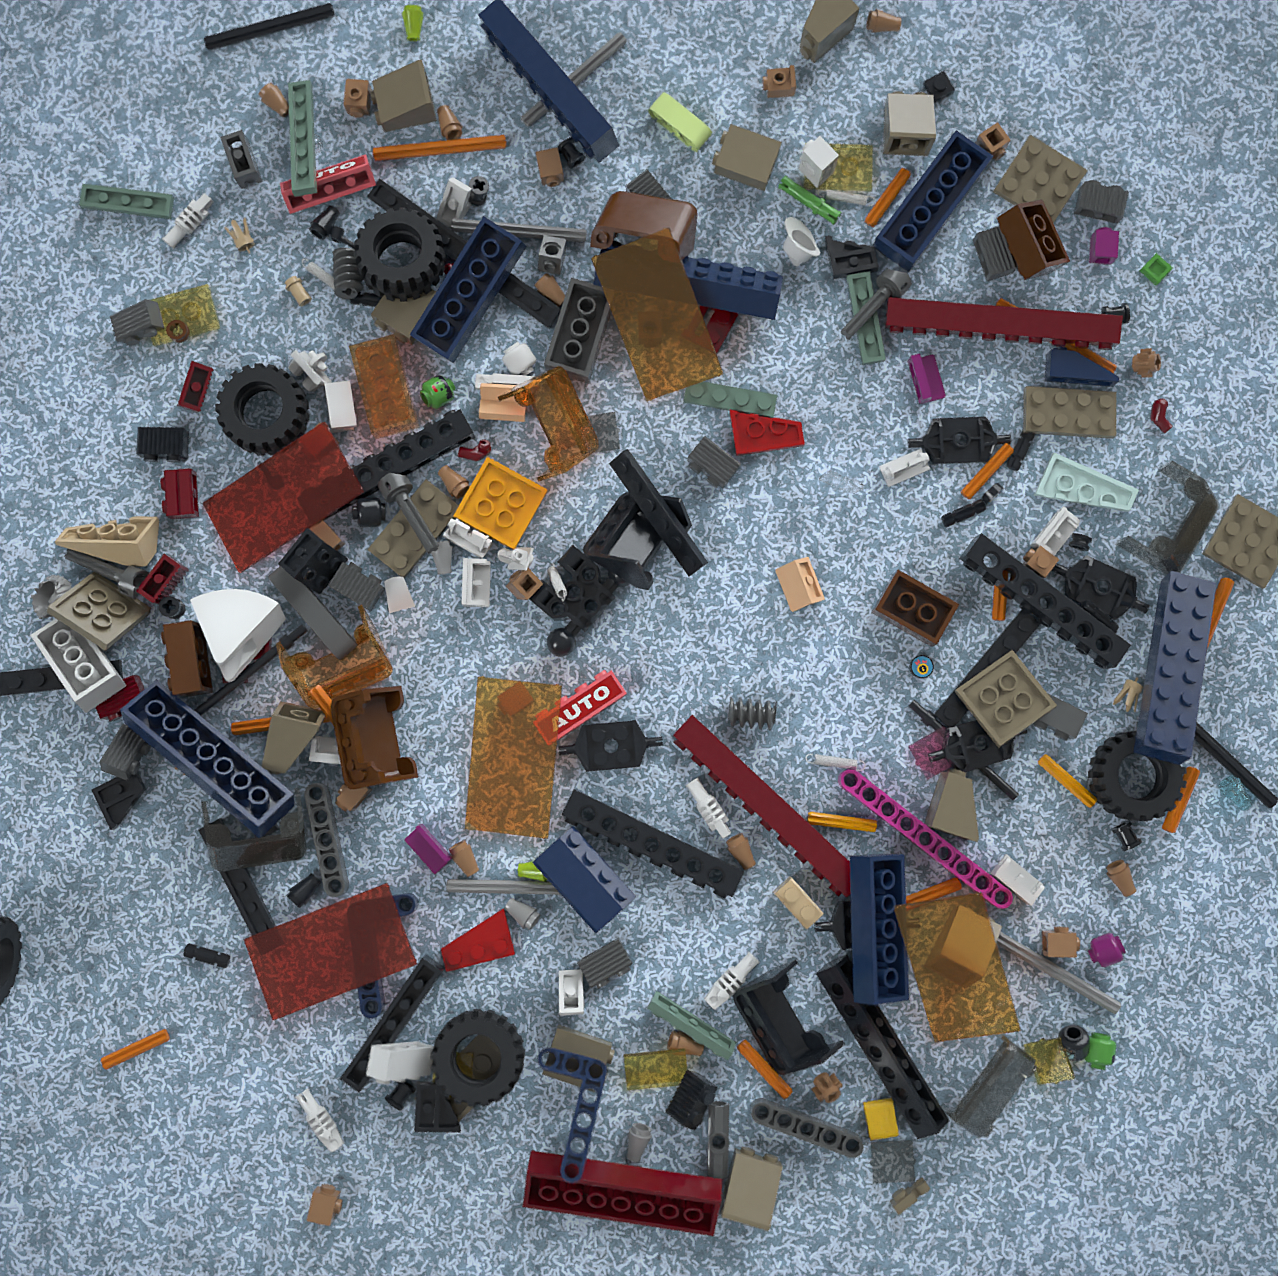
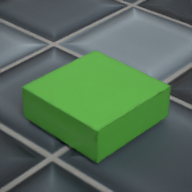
M1156 253L1139 271L1156 286L1173 267Z

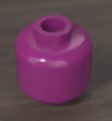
M1106 933L1092 939L1090 942L1091 949L1088 950L1093 963L1098 962L1103 968L1121 962L1124 957L1123 954L1126 953L1119 936H1114L1112 933Z

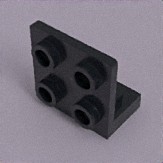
M306 528L278 564L294 579L316 593L321 594L329 585L343 562L346 563L348 558L323 541L312 530Z

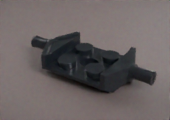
M985 416L934 418L931 420L925 436L914 439L908 438V448H924L933 466L938 464L977 462L986 464L992 455L994 446L1005 443L1011 444V435H997V433H994L990 421ZM957 434H963L966 437L967 443L965 445L956 443L955 436Z
M1083 556L1072 567L1068 568L1056 563L1051 570L1065 578V596L1079 603L1091 600L1096 607H1099L1113 620L1118 619L1130 608H1135L1146 614L1147 608L1150 607L1149 604L1137 600V582L1134 576L1090 556ZM1102 580L1107 583L1108 590L1106 593L1098 591V581Z
M636 720L582 725L577 740L573 745L559 746V750L566 749V751H559V756L577 755L586 772L640 767L646 749L663 746V742H656L662 741L663 738L662 736L645 737ZM609 739H613L618 743V749L614 753H608L604 748L605 742Z
M974 720L945 728L941 750L928 753V757H932L929 758L931 763L946 759L954 769L969 772L1011 759L1014 752V739L1016 738H1012L998 748L980 723ZM1027 730L1022 731L1016 736L1027 734ZM979 737H983L986 741V746L982 750H979L976 746V741Z
M851 901L837 902L831 920L814 923L815 932H832L836 943L843 951L852 949ZM907 918V927H920V918Z

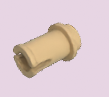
M292 276L285 281V289L290 291L298 305L303 307L312 298L301 284L302 280Z

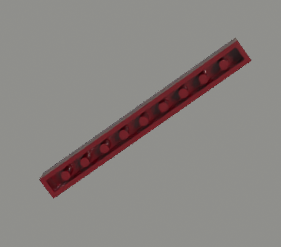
M889 297L885 329H890V333L901 334L903 330L913 331L912 334L926 335V332L936 333L935 336L949 337V334H956L961 339H972L973 336H981L982 340L985 341L1005 338V342L1009 343L1028 340V344L1041 345L1043 341L1051 342L1052 346L1063 347L1068 343L1075 344V348H1089V345L1098 346L1099 350H1112V347L1120 344L1123 316Z
M691 715L673 734L676 738L673 743L682 751L685 749L689 750L693 754L691 759L699 767L705 765L710 770L708 775L717 784L721 780L727 786L725 791L734 800L739 797L744 802L742 807L750 815L756 813L761 818L759 823L767 831L770 832L773 829L779 835L776 839L787 848L790 845L796 851L794 856L803 864L808 862L814 868L811 872L820 880L823 878L827 879L831 883L829 889L838 897L841 894L848 897L851 894L850 861L696 717Z

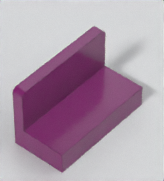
M920 353L911 355L907 362L919 405L945 398L946 394L935 355L932 354L921 357Z
M419 824L404 841L434 874H437L452 858L423 824Z

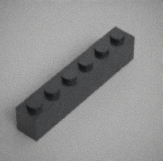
M428 955L422 957L341 1076V1081L358 1093L361 1092L371 1078L366 1075L371 1047L395 1043L444 971V966Z

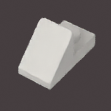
M453 177L449 179L436 219L451 227L452 219H463L472 205L468 202L472 188Z
M581 969L559 971V1015L584 1014L585 1003L583 973Z

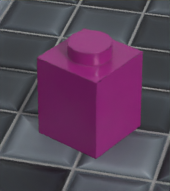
M1108 227L1095 230L1090 237L1089 263L1113 264L1118 258L1119 231H1113Z

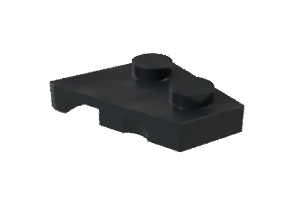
M825 236L824 241L833 279L844 278L851 274L878 271L879 265L873 246L858 245L849 240L841 242L833 240L832 236Z

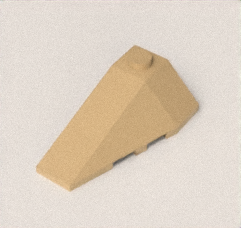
M136 516L129 518L130 523L118 525L116 520L108 521V524L96 528L94 524L68 527L58 536L55 544L125 566L143 567L147 566L157 552L159 518Z

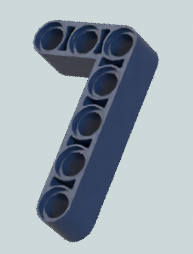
M412 893L359 900L352 903L347 910L360 1010L362 1015L368 1019L376 1018L385 1009L374 921L407 916L415 912L419 901ZM403 898L411 900V910L402 908L401 901ZM381 901L388 904L389 911L387 914H382L378 910V905ZM357 905H361L365 909L363 918L355 914ZM360 929L368 932L369 937L367 941H362L358 937ZM363 953L371 955L372 962L370 965L362 962L361 956ZM366 977L374 979V988H368L365 985ZM370 1000L378 1004L377 1012L369 1010L368 1002Z
M545 1048L538 1055V1063L543 1070L582 1080L560 1172L565 1181L574 1183L583 1174L607 1068L598 1059L555 1048ZM552 1053L555 1056L556 1061L552 1066H545L542 1063L544 1054ZM567 1060H577L579 1069L576 1072H569L565 1067ZM592 1065H599L603 1071L602 1076L599 1078L591 1077L589 1068ZM592 1089L596 1092L597 1098L593 1103H587L583 1099V1092L585 1090ZM582 1113L589 1115L591 1119L590 1125L586 1128H581L577 1124V1117ZM580 1138L584 1141L585 1148L581 1153H575L571 1150L573 1139ZM570 1163L576 1164L579 1169L578 1175L573 1179L566 1177L564 1173L565 1167Z

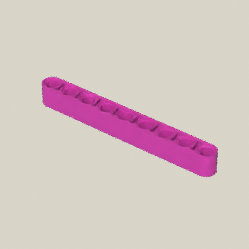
M851 769L844 770L839 774L838 783L842 789L989 904L1000 909L1008 908L1011 905L1013 896L1009 889L863 775ZM848 773L853 774L855 777V783L851 787L846 786L844 783V777ZM866 788H870L874 792V797L870 801H866L863 798V791ZM888 802L892 805V812L890 815L885 816L881 811V807L884 803ZM904 817H908L911 821V826L908 830H903L900 826V822ZM922 832H927L930 837L929 842L925 845H922L919 841V836ZM945 846L948 849V856L945 859H940L938 850ZM964 861L967 865V870L963 874H959L957 865ZM983 876L986 884L983 888L978 889L976 880L978 877ZM998 891L1004 893V900L1001 903H996L995 894Z

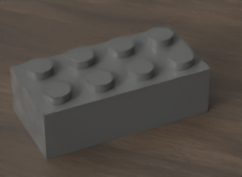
M571 277L545 358V371L584 383H590L616 300L615 290Z

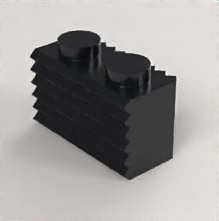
M138 427L136 454L143 458V461L158 462V458H166L167 462L179 463L181 459H188L189 431L185 428Z
M687 1070L665 1112L683 1127L696 1130L704 1120L703 1115L706 1109L714 1101L715 1092L718 1087L701 1074Z

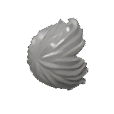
M51 575L46 577L47 581L39 583V588H34L37 594L31 595L33 600L31 604L39 619L52 617L47 613L48 606L72 588L71 582L60 575Z

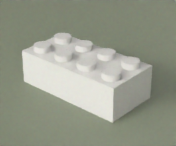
M54 619L31 634L36 645L74 702L85 713L127 686L99 646L59 620Z

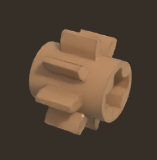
M1152 348L1140 349V353L1133 356V371L1141 375V378L1153 377V373L1160 370L1161 357L1155 351H1152Z
M824 1072L814 1079L815 1087L811 1090L820 1102L825 1100L826 1103H832L840 1097L841 1091L839 1089L843 1085L834 1073L829 1075L827 1072Z

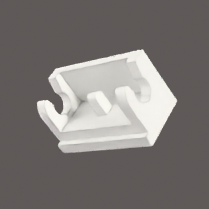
M350 381L324 383L331 434L354 430V427H357Z
M1063 506L1054 514L1030 546L1035 549L1041 545L1055 556L1079 526L1080 520Z
M463 558L462 605L464 607L490 606L491 561H487V559Z
M323 736L312 738L309 761L341 764L336 738Z
M1007 854L1004 855L990 873L991 876L1030 906L1035 903V900L1045 888L1043 883L1033 877Z

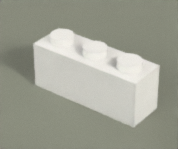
M417 1041L374 1045L371 1047L366 1075L376 1078L375 1082L380 1084H390V1081L405 1082V1079L420 1080V1077L431 1074L432 1059L430 1057L434 1046Z

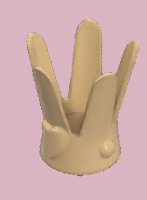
M243 218L244 234L237 222L232 220L231 225L234 231L231 229L230 232L227 227H224L225 230L233 238L238 251L247 250L250 253L249 249L254 247L255 243L254 239L250 236L246 218Z
M1138 677L1135 681L1126 679L1123 689L1114 699L1113 705L1120 702L1128 693L1125 703L1126 712L1130 711L1136 697L1134 712L1136 713L1138 695L1143 689V686L1137 683Z

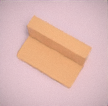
M481 383L479 419L525 422L527 410L526 386Z
M809 557L794 560L775 570L791 612L825 600Z

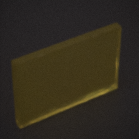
M685 1048L623 1054L627 1090L678 1086L687 1071Z

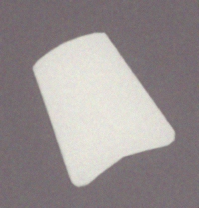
M392 577L384 582L389 613L415 607L404 577Z

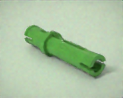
M785 175L782 178V184L779 183L778 185L779 189L813 210V214H819L835 225L842 212L827 204L826 199L823 197L818 198L788 178V176Z

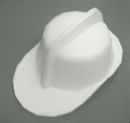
M794 217L786 218L784 223L788 235L783 249L793 265L799 266L813 256H819L820 251L816 246L814 237L805 224Z

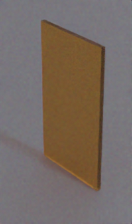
M669 227L602 254L594 255L591 258L646 401H652L655 398L724 374Z
M478 676L465 829L542 839L549 838L562 685Z
M982 892L894 907L934 1042L1021 1031Z

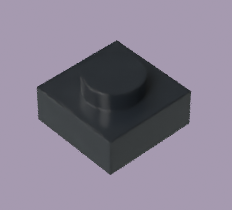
M945 71L925 80L923 83L929 95H933L934 103L953 94L955 91Z

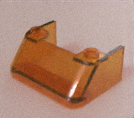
M557 366L498 396L499 401L514 396L515 401L520 406L527 407L531 405L551 445L544 452V461L549 469L537 477L538 482L569 471L598 449L599 441L564 368Z
M363 605L358 606L363 624L357 626L354 630V638L358 646L341 661L333 653L314 660L311 654L307 652H299L289 656L281 642L276 643L281 668L308 707L313 709L320 708L309 694V691L317 685H320L330 699L333 700L336 696L364 689L388 678L392 674L393 667L377 629Z

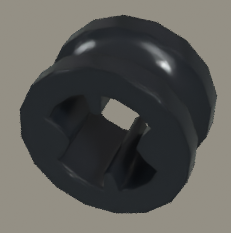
M1073 533L1071 536L1073 541L1069 542V546L1081 551H1089L1090 547L1088 544L1092 542V538L1083 534Z

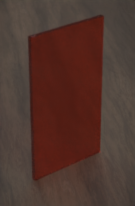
M322 422L202 504L237 571L242 573L303 533L306 528L317 524L364 491L330 431L328 424Z
M388 882L244 939L272 1021L417 965V959L414 956Z

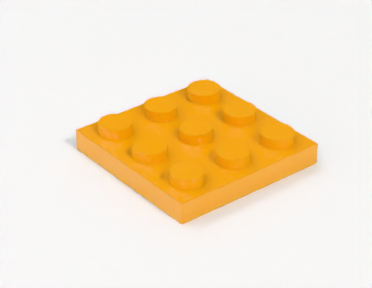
M487 456L453 517L514 550L542 503L548 489Z

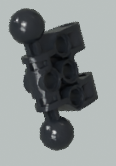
M571 545L557 561L560 566L573 576V579L564 585L567 591L565 600L562 601L564 598H559L556 591L543 580H541L543 583L541 587L529 598L552 620H571L565 628H556L547 637L546 644L551 654L558 657L567 656L574 650L576 644L575 636L581 629L586 632L615 599L613 595L618 587L630 585L610 571L607 573L608 579L601 584L599 567L574 545ZM587 570L595 571L596 574L592 580L584 579V573ZM572 587L580 588V594L575 598L569 597V590ZM589 602H596L598 605L597 610L593 613L586 611V605ZM558 604L565 606V611L561 615H555L553 612L554 607Z

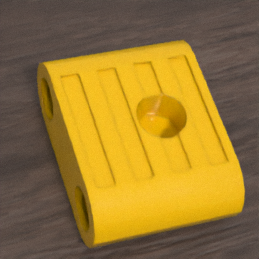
M892 1097L863 1102L870 1141L899 1136Z

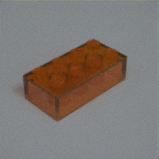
M394 334L350 345L349 349L370 431L374 438L379 439L420 428L399 345Z

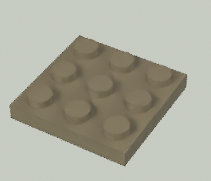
M1030 134L993 193L1014 206L1021 203L1043 200L1054 223L1088 170Z
M1237 494L1234 496L1202 554L1264 589L1278 566V517Z
M92 572L50 604L47 609L48 614L105 651L151 612V607L137 598L134 600L119 593L117 585L96 572Z
M1013 650L955 690V693L998 748L1057 707L1056 703Z

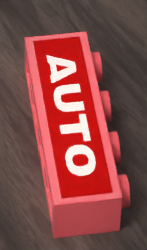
M366 154L317 170V193L294 197L291 179L280 183L281 194L290 214L376 186Z
M606 670L601 671L594 676L596 681L590 685H587L586 682L574 690L576 694L570 698L567 696L562 697L555 702V708L550 711L546 708L535 715L537 720L533 723L548 746L627 695L612 670L608 673Z

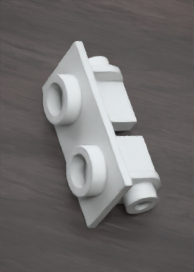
M919 449L879 466L887 486L890 487L930 470L927 463L930 460L928 454H923L922 449Z
M452 518L448 523L449 528L442 536L481 559L484 558L493 545L488 535L485 536L475 529L471 531L470 527L460 522L459 519L454 520Z
M516 547L513 551L502 548L498 551L497 556L501 562L508 564L507 569L527 571V568L530 567L533 561L532 553L534 548Z

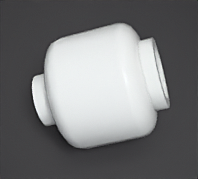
M516 342L503 351L505 355L502 357V361L512 375L521 374L526 376L534 370L532 365L535 364L536 357L526 343L520 344Z

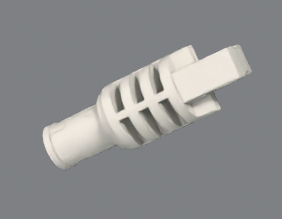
M205 193L197 201L193 199L175 219V226L162 240L174 249L186 234H192L198 225L209 215L207 210L213 204L212 199Z
M699 778L685 785L697 802L696 808L711 831L716 829L722 839L730 835L731 831L726 825V822L729 821L728 817L715 797L707 793Z
M748 952L735 967L730 966L714 983L704 997V1000L714 1010L718 1008L746 982L745 976L760 962Z
M307 1088L295 1098L306 1112V1121L317 1138L332 1153L340 1148L344 1142L337 1129V1125L325 1107L318 1105Z

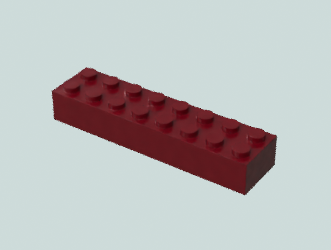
M533 1150L530 1152L522 1206L524 1208L714 1236L721 1204L722 1179L586 1159L581 1178L574 1183H569L562 1178L560 1173L564 1155ZM570 1163L565 1167L564 1173L566 1177L573 1179L578 1175L579 1169L576 1164Z

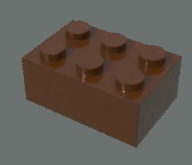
M1043 200L1017 204L997 217L1000 231L1008 242L1009 251L1014 256L1018 265V271L1024 280L1048 275L1071 262Z
M896 570L871 613L933 647L938 644L959 603L904 572Z
M188 620L164 624L161 639L163 644L166 645L167 651L164 661L170 672V677L167 681L169 690L172 691L173 695L182 697L213 693L207 643L200 623Z

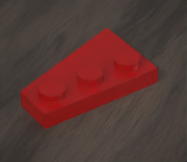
M729 410L736 456L803 447L805 445L801 422Z
M504 908L441 948L446 972L516 954Z

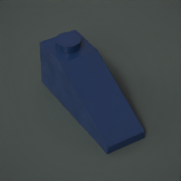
M1054 347L1046 354L1045 382L1113 387L1119 382L1117 375L1078 352L1067 350L1066 347Z

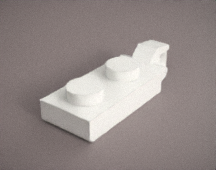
M495 373L493 375L476 374V390H480L481 383L526 386L527 394H533L534 391H539L540 381L537 376Z

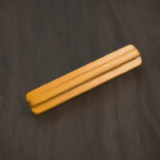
M1044 754L1039 759L1038 764L1088 808L1094 806L1097 802L1096 797L1050 756Z
M809 812L807 816V822L810 825L876 832L877 821L873 819Z

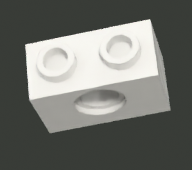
M821 136L814 141L812 139L804 145L799 170L816 188L834 173L839 157Z

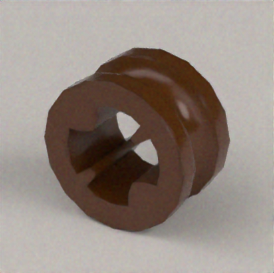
M173 320L166 327L167 335L176 343L185 342L190 336L189 328L180 320ZM180 326L183 332L181 335L178 333L179 336H176L173 331L175 328L178 330Z

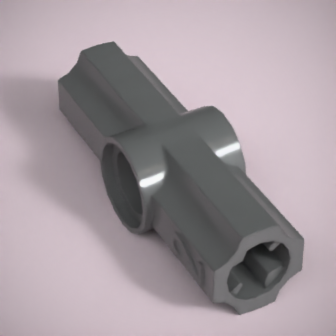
M714 1101L708 1106L707 1177L724 1179L728 1178V1150L730 1144L729 1103ZM715 1136L724 1137V1141L721 1144H714L712 1142Z

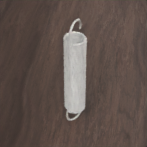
M829 189L818 191V196H820V191H827L826 199L866 206L867 197H871L874 199L875 204V198L872 196Z
M313 262L308 264L306 269L332 289L335 288L333 276Z
M551 566L548 568L547 573L557 596L564 598L562 599L564 601L567 595L566 588L557 568Z
M815 754L816 760L812 763L862 771L857 769V760Z

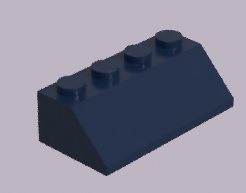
M574 826L569 828L532 862L595 934L636 897Z

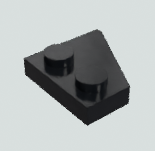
M137 772L135 775L132 774L128 781L115 777L91 790L110 830H114L120 825L145 792L146 787Z
M417 1081L414 1132L461 1133V1126L448 1097L443 1093V1087H438L435 1081Z

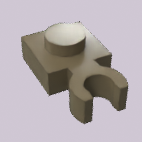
M921 1177L910 1188H900L895 1191L890 1203L898 1215H900L917 1202L919 1196L927 1193L930 1187Z

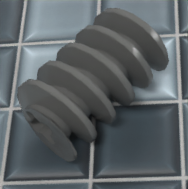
M337 248L332 252L334 293L341 299H353L363 290V280L354 256L355 249Z
M730 697L728 720H730L731 727H734L736 721H739L741 728L748 722L750 729L754 727L755 723H758L759 730H762L766 723L768 730L771 731L775 724L777 701L773 708H771L770 701H766L764 707H762L760 700H757L753 706L751 699H748L746 704L743 705L742 698H738L736 704H734L733 698Z

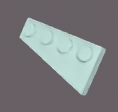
M1053 453L1034 496L1129 512L1139 489Z

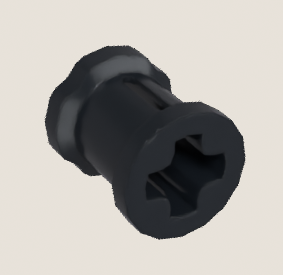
M571 137L562 141L557 147L558 152L562 153L567 160V166L573 169L581 164L586 156L584 153H580Z
M481 176L473 177L469 181V187L472 190L468 202L475 206H482L487 199L489 183Z
M1127 303L1110 308L1104 306L1101 309V314L1123 316V324L1130 322V308Z
M166 596L159 603V611L163 616L179 619L185 614L186 606L181 600ZM176 605L175 610H169V606Z
M1130 820L1111 829L1119 838L1122 844V851L1130 850L1142 843V840L1137 838Z
M406 1080L405 1082H397L398 1084L391 1094L385 1096V1100L399 1111H402L405 1101L416 1091L415 1087Z

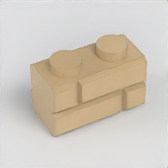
M790 876L773 891L776 897L806 930L824 914Z

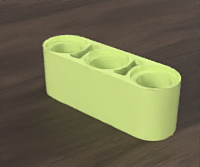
M665 92L648 109L649 115L654 120L657 118L659 124L670 133L674 132L675 137L688 147L691 146V149L695 152L712 135V131L704 122Z

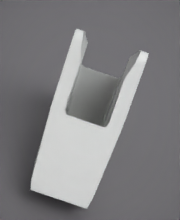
M224 589L205 593L190 599L213 658L228 682H232L237 678L286 620L278 602L248 590Z

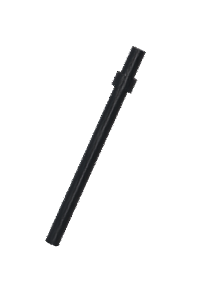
M301 624L289 635L285 634L279 639V643L243 670L234 681L228 682L200 704L194 711L202 716L285 649L289 650L294 646V642L308 632L307 628Z
M915 699L912 700L908 707L921 717L920 721L927 727L931 726L940 736L944 737L946 727L936 719L937 716L930 710L927 711ZM989 766L978 768L1012 801L1017 798L1019 793Z

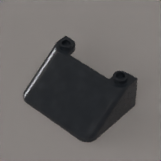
M625 492L617 499L586 542L583 552L587 558L634 587L649 590L654 582V578L650 572L644 570L664 541L631 494ZM661 495L686 532H688L692 523L681 498Z

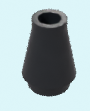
M329 205L310 222L309 231L320 240L328 238L340 212L335 207Z
M310 873L306 878L289 889L290 892L286 896L297 907L301 908L308 903L321 881L314 874Z

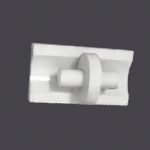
M295 350L291 354L293 360L288 369L296 376H300L304 371L306 372L308 377L302 382V385L307 391L314 392L320 386H324V383L332 382L324 373L328 369L324 364L327 360L325 353L317 355L313 350L309 353L306 351L299 353Z

